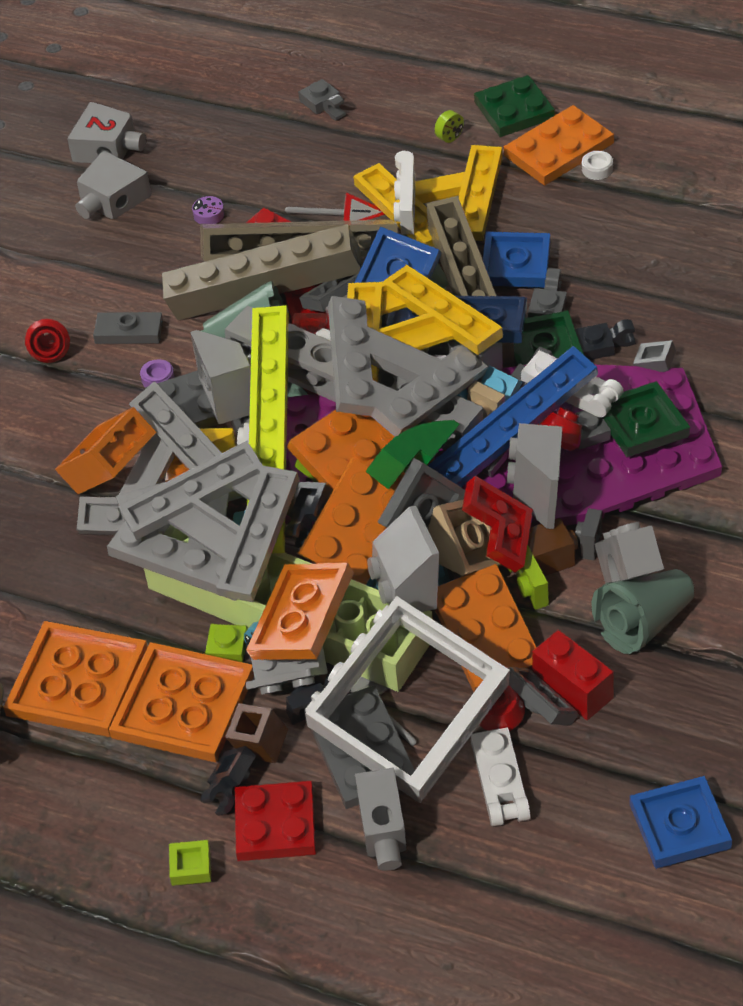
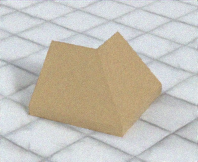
M464 500L436 506L433 509L428 528L439 551V565L450 569L454 579L461 578L494 564H497L498 567L501 566L500 563L486 556L491 527L462 511Z

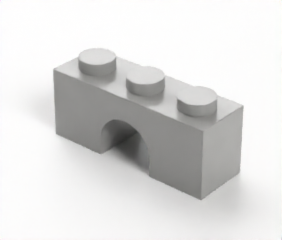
M638 521L619 526L616 529L610 530V532L603 533L604 540L594 544L605 584L648 575L664 569L652 525L641 528Z

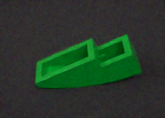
M455 420L434 421L402 432L382 448L366 472L389 489L402 472L406 473L414 458L428 465L460 424Z

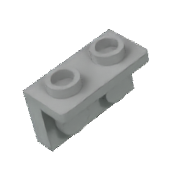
M323 647L317 659L252 660L251 658L255 680L245 683L247 690L260 688L261 695L283 691L282 683L291 681L293 688L315 684L314 676L328 674Z

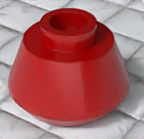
M48 318L40 319L28 328L25 336V345L27 351L34 359L44 363H53L62 359L68 352L70 336L66 327L59 321Z
M560 407L558 412L553 411L538 424L562 427L561 448L573 451L580 447L582 424L577 422L579 415Z
M507 686L479 725L487 731L508 727L509 731L513 730L521 723L525 715L523 698L513 688Z

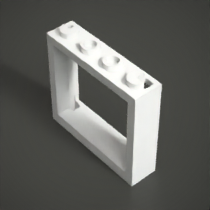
M396 596L389 606L386 605L383 610L379 609L373 620L374 626L367 634L361 633L351 647L352 654L345 663L339 662L332 669L328 677L329 683L321 693L316 691L311 696L312 701L305 709V715L309 728L372 771L394 767L397 788L421 803L507 688L510 670ZM400 625L483 679L411 776L328 720L329 716Z

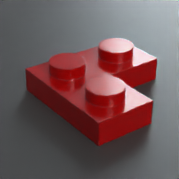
M474 476L466 484L462 511L491 527L486 556L517 572L525 565L533 509L479 477Z

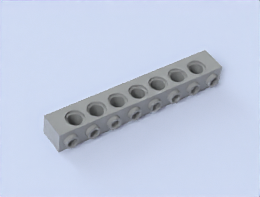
M248 305L225 328V338L239 342L245 356L251 354L252 307ZM288 323V381L336 402L331 341ZM379 368V383L396 391L409 383V381ZM456 395L416 426L443 420H455L460 425L441 448L446 451L483 420V407Z

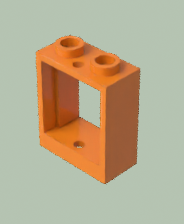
M131 407L97 425L55 470L77 494L83 493L114 478L156 434V431L134 407Z

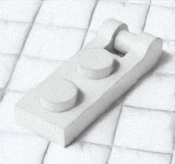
M400 151L395 155V165L399 170L396 173L397 181L394 182L395 200H400V202H394V222H400L401 235L414 234L416 179L413 154L409 151Z
M539 350L521 371V381L525 383L530 382L557 358ZM594 377L565 402L595 416L604 417L611 409V402H616L624 391L622 385L616 380L609 379L605 381Z
M508 727L472 734L471 744L491 826L504 825V820L515 818L518 819V822L531 820L528 800L525 796ZM513 801L510 804L500 805L503 802Z

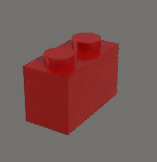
M557 630L532 651L533 672L587 721L614 698V671L560 630Z

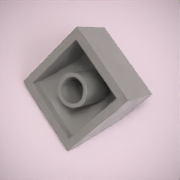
M199 330L190 332L199 380L218 424L249 416L251 354L245 356L239 342Z
M519 423L518 438L510 437L509 459H514L516 462H509L507 483L514 484L513 498L532 508V516L544 527L554 529L562 427Z
M411 506L372 542V557L368 558L367 565L371 579H377L379 595L383 604L388 603L390 605L395 597L398 596L419 611L424 612L437 609L439 551L417 507Z

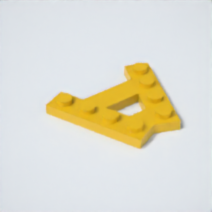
M471 145L465 172L416 181L414 234L406 235L411 239L435 248L428 230L427 207L423 203L459 196V201L475 241H483L503 157L502 147ZM380 163L354 175V185L389 219L394 221V202H400V200H395L394 182L397 179ZM395 222L397 223V226L401 229L400 222Z
M408 265L383 282L348 283L347 298L365 301L368 327L418 350L455 339L479 355L503 338V331L500 325ZM407 307L419 315L418 317L381 328L382 315ZM371 365L372 380L378 382L379 368Z

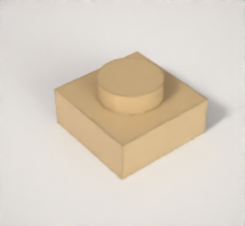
M475 380L468 388L467 400L483 407V419H485L505 402V395Z

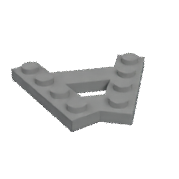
M331 296L328 312L336 412L371 416L396 437L416 426L473 384L475 380L480 379L488 368L485 363L463 345L440 360L367 326L366 304L364 300ZM371 365L405 379L409 383L396 391L372 380Z
M155 381L129 403L130 407H134L151 425L156 434L144 445L119 495L160 484L175 456L190 470L222 454ZM80 497L77 520L78 533L115 535L124 523L117 498ZM170 524L159 528L158 533L164 534Z
M245 441L118 507L136 540L170 524L225 560V565L216 585L218 595L254 602L297 488L299 477L295 471L263 466L248 441ZM233 490L249 500L240 526L207 505V503Z
M163 483L116 496L118 506ZM233 490L207 503V505L226 517L228 502L243 498V496ZM123 518V525L107 545L109 556L218 595L216 585L225 565V560L190 537L188 543L158 533V529L136 540Z

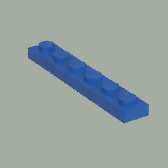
M572 346L427 466L458 486L463 487L470 479L509 449L510 437L518 438L519 423L538 425L598 375L597 366Z

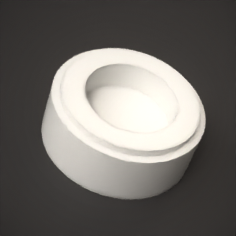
M592 151L582 158V173L587 178L601 180L607 178L613 172V158L604 151Z

